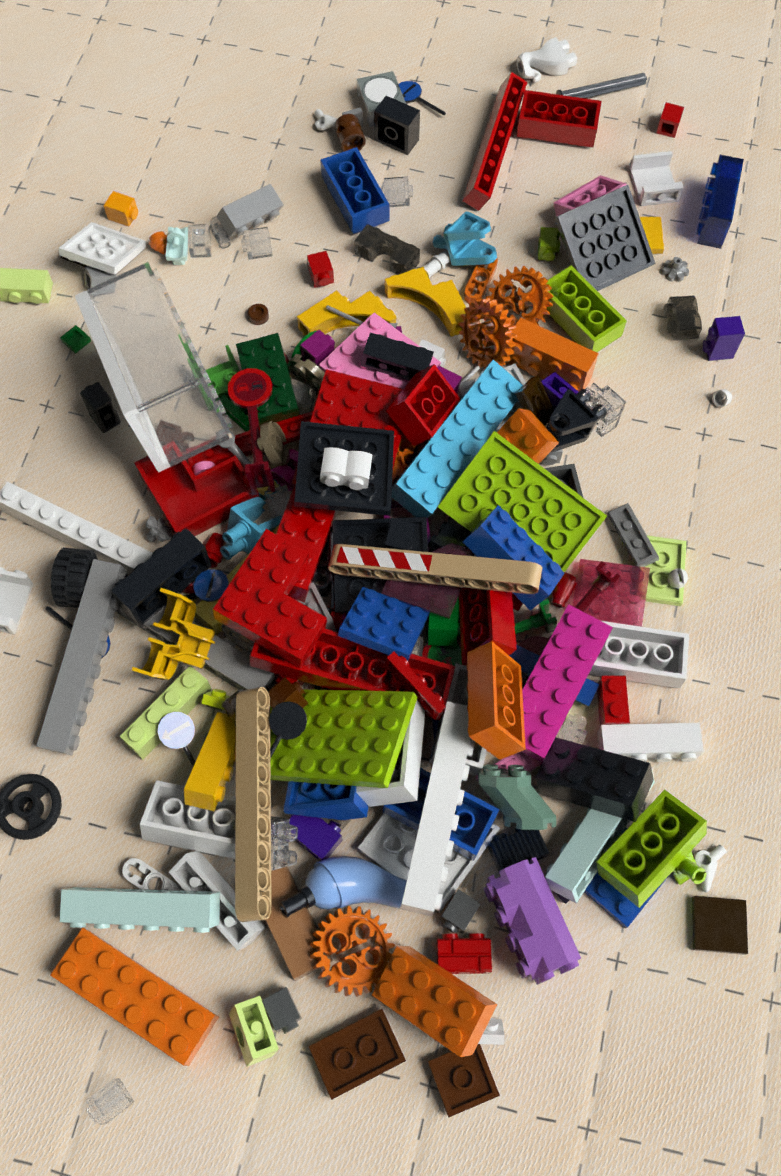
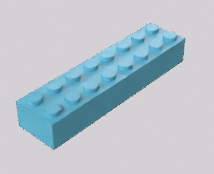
M492 360L461 397V400L434 436L428 439L392 485V498L415 517L428 518L432 515L493 431L497 429L518 401L515 393L523 385L496 361Z

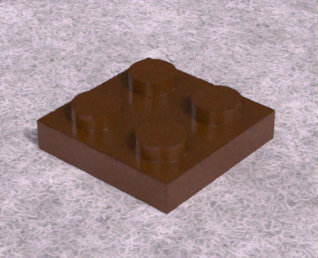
M480 1044L477 1045L473 1055L459 1057L451 1051L428 1061L448 1118L500 1096Z

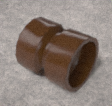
M353 114L340 116L336 120L334 128L343 151H347L357 147L360 151L364 147L366 139L358 118Z

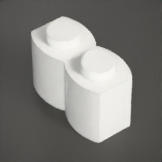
M333 447L324 448L320 482L331 487L345 485L353 490L368 488L372 454L362 451H346Z

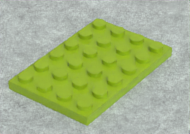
M493 431L438 505L439 509L470 532L499 505L509 513L513 521L523 528L537 545L543 548L544 552L560 566L563 572L567 570L607 517L606 514L495 431Z
M303 689L305 693L302 696L308 702L303 708L307 716L306 728L300 736L294 739L286 740L281 738L270 759L271 780L388 788L418 698L414 692ZM270 729V748L277 737L272 729Z

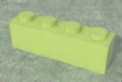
M0 268V301L35 304L49 303L53 282L48 270Z
M190 665L120 735V738L143 760L161 742L157 733L160 720L166 714L172 712H182L187 715L203 699V694L212 690L208 680Z

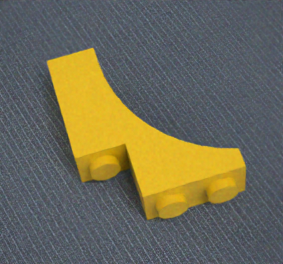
M424 267L412 269L385 279V294L387 298L410 300L426 307L443 322L451 337L459 335V331L463 330L459 323L464 322L461 315L466 314L464 311L466 306L452 280L432 285Z
M336 290L297 316L298 329L304 336L318 330L326 334L344 327L360 326L327 310V305L363 322L373 313H376L388 323H396L397 320L395 313L391 309L388 310L382 300L370 290L351 303L346 296H342Z

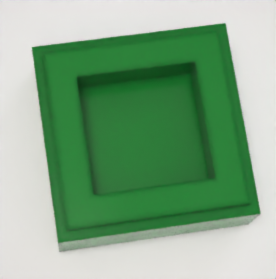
M77 325L60 337L62 343L75 354L91 342L90 336Z

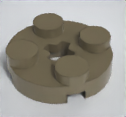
M295 354L290 361V372L297 377L301 376L306 380L305 384L314 391L317 388L320 389L325 373L309 359L304 362L300 360L302 355Z
M272 421L260 425L261 437L257 439V444L261 451H265L270 467L276 468L288 464L290 453L289 449H284L283 443L287 442L281 427L278 423H272Z

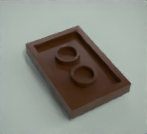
M383 1009L309 1046L331 1100L406 1061Z

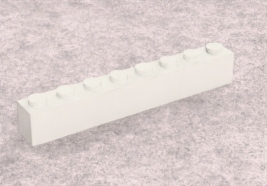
M8 481L0 490V509L2 512L76 549L93 550L98 560L120 564L127 571L128 575L133 572L138 564L144 563L153 554Z
M449 701L446 704L400 907L402 910L431 917L434 909L440 910L443 894L438 893L440 882H446L449 868L444 866L446 856L451 857L454 841L449 840L451 830L456 831L459 821V815H455L457 805H462L465 790L460 789L462 780L467 781L470 768L469 765H465L467 756L472 757L475 745L474 741H470L471 738L467 731L468 711L466 705Z

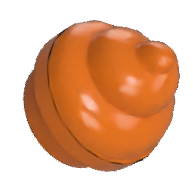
M163 231L152 234L149 237L151 248L161 254H166L167 235Z

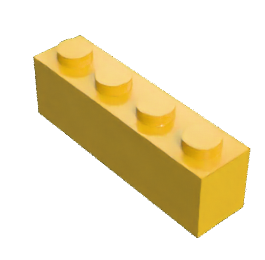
M217 712L184 787L185 805L215 811L218 802H222L226 792L225 784L231 781L234 772L233 764L236 762V726L231 717H228L225 713Z

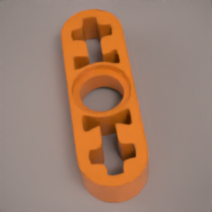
M498 258L490 263L487 269H485V265H476L464 292V299L468 304L484 297L497 269ZM484 276L486 277V280L480 282L476 280V277ZM475 288H477V294H475L474 296L470 295L473 294Z

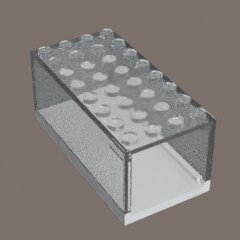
M146 262L75 295L122 413L158 473L233 438L229 430L233 425L228 415H222L226 411L220 399L215 401L218 398L217 392L213 384L208 386L212 382L157 269L152 270L149 263Z

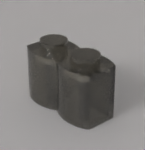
M695 296L669 297L667 304L664 305V315L668 316L667 330L668 333H671L673 340L699 338L702 324Z

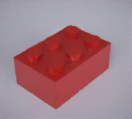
M433 364L414 375L387 408L386 412L411 444L415 446L434 436L461 399L436 365Z

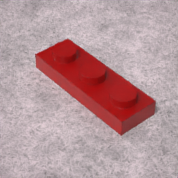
M395 651L386 658L384 666L408 692L416 694L418 697L417 701L434 720L439 718L446 708L443 698L437 692L433 693L427 687L426 680L420 674H415L410 669V664L402 655L398 656Z

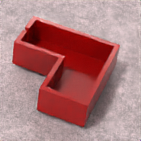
M175 442L163 448L171 467L159 473L149 456L134 462L140 478L174 534L187 528L194 536H197L229 519L230 508L259 497L258 490L257 495L252 494L245 469L236 455L196 476Z
M266 529L213 608L214 619L301 668L325 630L327 617L288 596L308 565L309 552L291 542L288 546L285 545L286 539Z

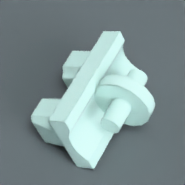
M168 227L165 257L167 261H172L173 265H185V261H187L189 227L182 229Z

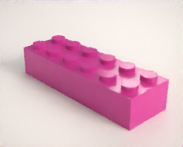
M569 604L522 690L526 750L521 752L541 763L613 629L612 626Z

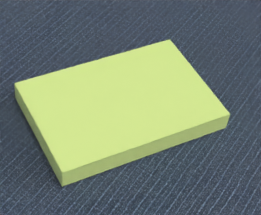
M647 535L659 556V560L639 570L637 569L635 600L682 606L684 587L680 589L671 587L668 583V576L674 569L681 568L685 570L687 541Z

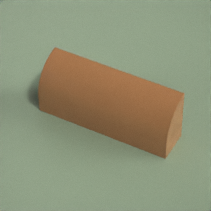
M281 866L271 870V914L266 919V922L293 979L297 981L317 970L313 969V966L318 963V960L310 958V955L317 952V949L312 948L310 943L318 941L313 936V933L319 930L309 910L305 907L288 918L282 915L278 903L297 894L299 889L288 866ZM331 955L327 956V958L330 959V962H332L333 959Z

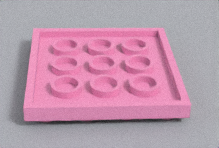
M373 313L319 364V368L324 373L328 369L404 389L409 383L408 380L361 366L362 355L370 332L381 334L387 338L404 341L417 347L420 346L376 313ZM432 357L430 366L435 364L438 367L441 362Z

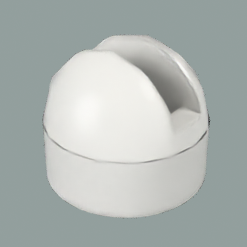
M726 389L717 390L712 396V401L717 407L727 406L732 400V394Z
M681 568L672 570L668 576L669 585L676 589L684 587L688 580V574Z

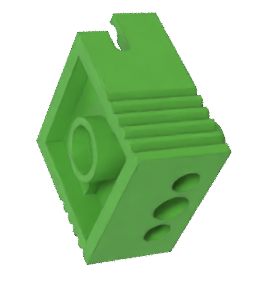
M228 345L225 347L229 361L204 371L198 372L191 359L188 360L196 384L209 412L222 407L217 402L221 395H225L231 401L228 393V383L232 376L240 371Z

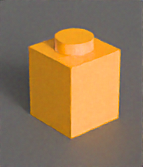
M112 191L103 205L108 220L128 227L138 216L135 199Z

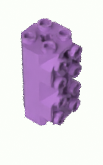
M536 857L532 858L530 862H528V859L500 870V876L497 878L494 875L487 878L486 887H484L485 895L489 903L494 902L497 912H494L498 925L500 928L506 926L509 934L507 935L508 937H505V941L510 952L516 953L519 960L516 963V967L522 979L528 977L529 981L535 980L538 985L554 977L553 972L556 970L563 974L579 966L578 960L581 959V956Z

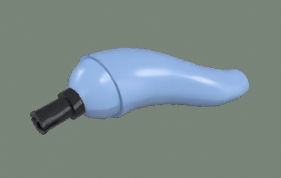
M348 856L332 857L316 862L314 868L309 871L305 879V886L300 888L297 894L279 902V909L285 918H288L304 907L308 909L314 905L320 909L329 910L332 908L341 909L358 903H376L400 909L407 880L399 878L378 865L361 858Z

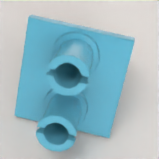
M467 211L453 224L448 223L445 226L444 236L436 235L433 238L434 248L446 249L453 266L485 265L497 259L496 248L480 240L485 238V234L491 232L490 222Z
M255 497L230 508L227 531L222 535L226 545L220 548L222 556L230 560L240 551L249 554L264 531L268 529L272 532L280 525L283 516H278L260 525L253 523L265 511L263 506L266 502L260 497Z

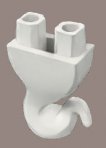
M555 37L548 40L537 51L520 54L517 58V69L521 78L533 79V82H537L540 80L541 74L536 69L553 76L567 74L568 68L576 66L577 56L574 52L569 53L570 47L567 40L558 41Z

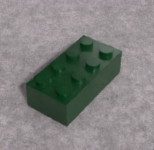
M275 333L237 343L236 348L242 370L247 368L262 370L270 377L273 385L272 395L269 400L257 408L259 427L269 421H272V423L300 415L279 334Z

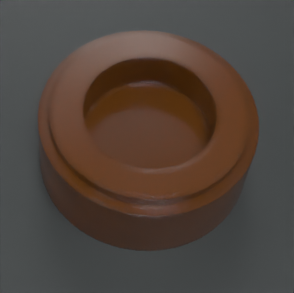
M263 304L250 306L248 309L249 321L254 325L265 324L269 319L268 308Z

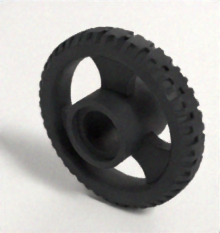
M24 774L12 779L0 791V828L9 836L20 840L34 839L44 835L55 825L61 813L62 799L58 788L48 778L38 774ZM33 783L31 792H20L14 797L13 801L8 799L11 793L18 787ZM50 793L52 807L45 820L40 818L44 812V804L41 797ZM33 801L32 808L24 812L25 804ZM11 813H15L23 820L29 822L28 830H19L12 827L6 817Z

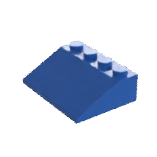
M289 781L283 812L292 815L350 820L367 818L368 805L356 793L357 786Z

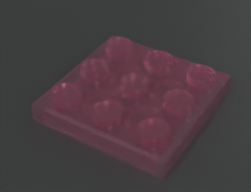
M580 559L573 607L580 602L593 586L592 583L597 578L595 568L601 561ZM604 562L606 564L605 573L610 571L612 573L611 578L618 573L621 576L620 583L615 589L608 586L603 593L600 592L584 612L600 621L642 627L650 568Z

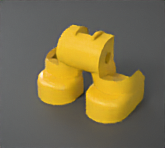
M160 588V592L167 596V605L162 619L159 623L154 622L153 626L167 631H174L180 634L177 645H170L148 637V641L151 642L148 660L142 669L132 667V671L160 680H169L175 673L179 662L203 669L205 661L210 659L207 657L210 646L215 644V641H213L215 631L192 624L195 617L196 604L191 599L173 591Z

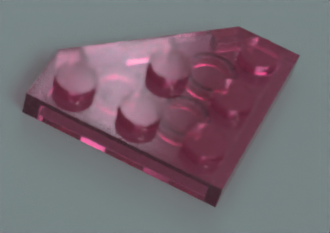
M453 543L432 552L464 556L475 555L470 549ZM387 580L382 594L450 619L462 587Z

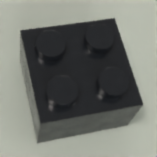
M385 96L374 110V141L409 155L419 141L420 110Z

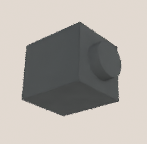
M458 889L441 916V920L444 922L443 926L454 934L457 932L463 934L478 910L480 903Z
M287 987L262 1000L277 1032L283 1030L284 1034L299 1027L297 1022L302 1017Z

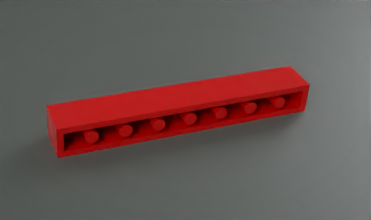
M513 72L509 74L499 88L462 200L478 211L491 198L526 89L527 81Z

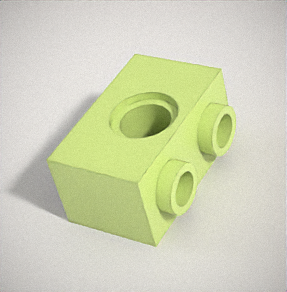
M258 996L235 1004L229 1012V1016L246 1067L271 1058L279 1048L261 997Z

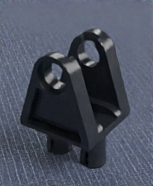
M568 389L552 413L546 428L559 443L551 452L585 442L597 422L607 415L605 407L599 411L603 406L601 404H597L593 409L586 405L591 400L589 392L583 396L587 391L586 389H581L576 395Z

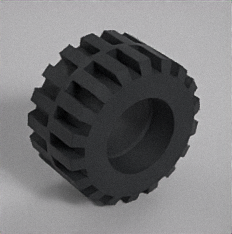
M65 547L60 549L54 560L51 572V593L56 605L79 608L93 559L98 560L93 550Z

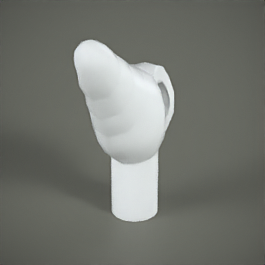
M320 109L315 111V116L318 119L315 125L318 130L325 131L328 128L334 127L338 118L324 115Z
M718 845L710 853L702 850L694 856L696 864L706 870L704 872L707 873L705 880L702 882L703 891L706 893L711 888L713 877L717 870V861L726 853V849L722 845Z

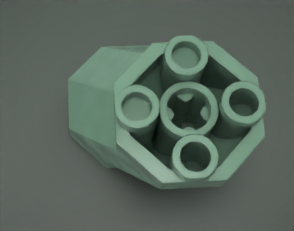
M486 764L483 765V770L478 771L479 785L503 813L504 826L510 827V822L516 823V828L521 830L547 829L548 823L552 828L556 827V815L531 785V774L523 769V765H508V769H498V765Z

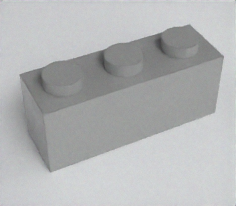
M269 184L222 207L217 218L229 237L236 234L241 236L248 231V228L252 226L254 228L259 227L264 223L265 219L269 218V220L276 218L284 204L272 185Z

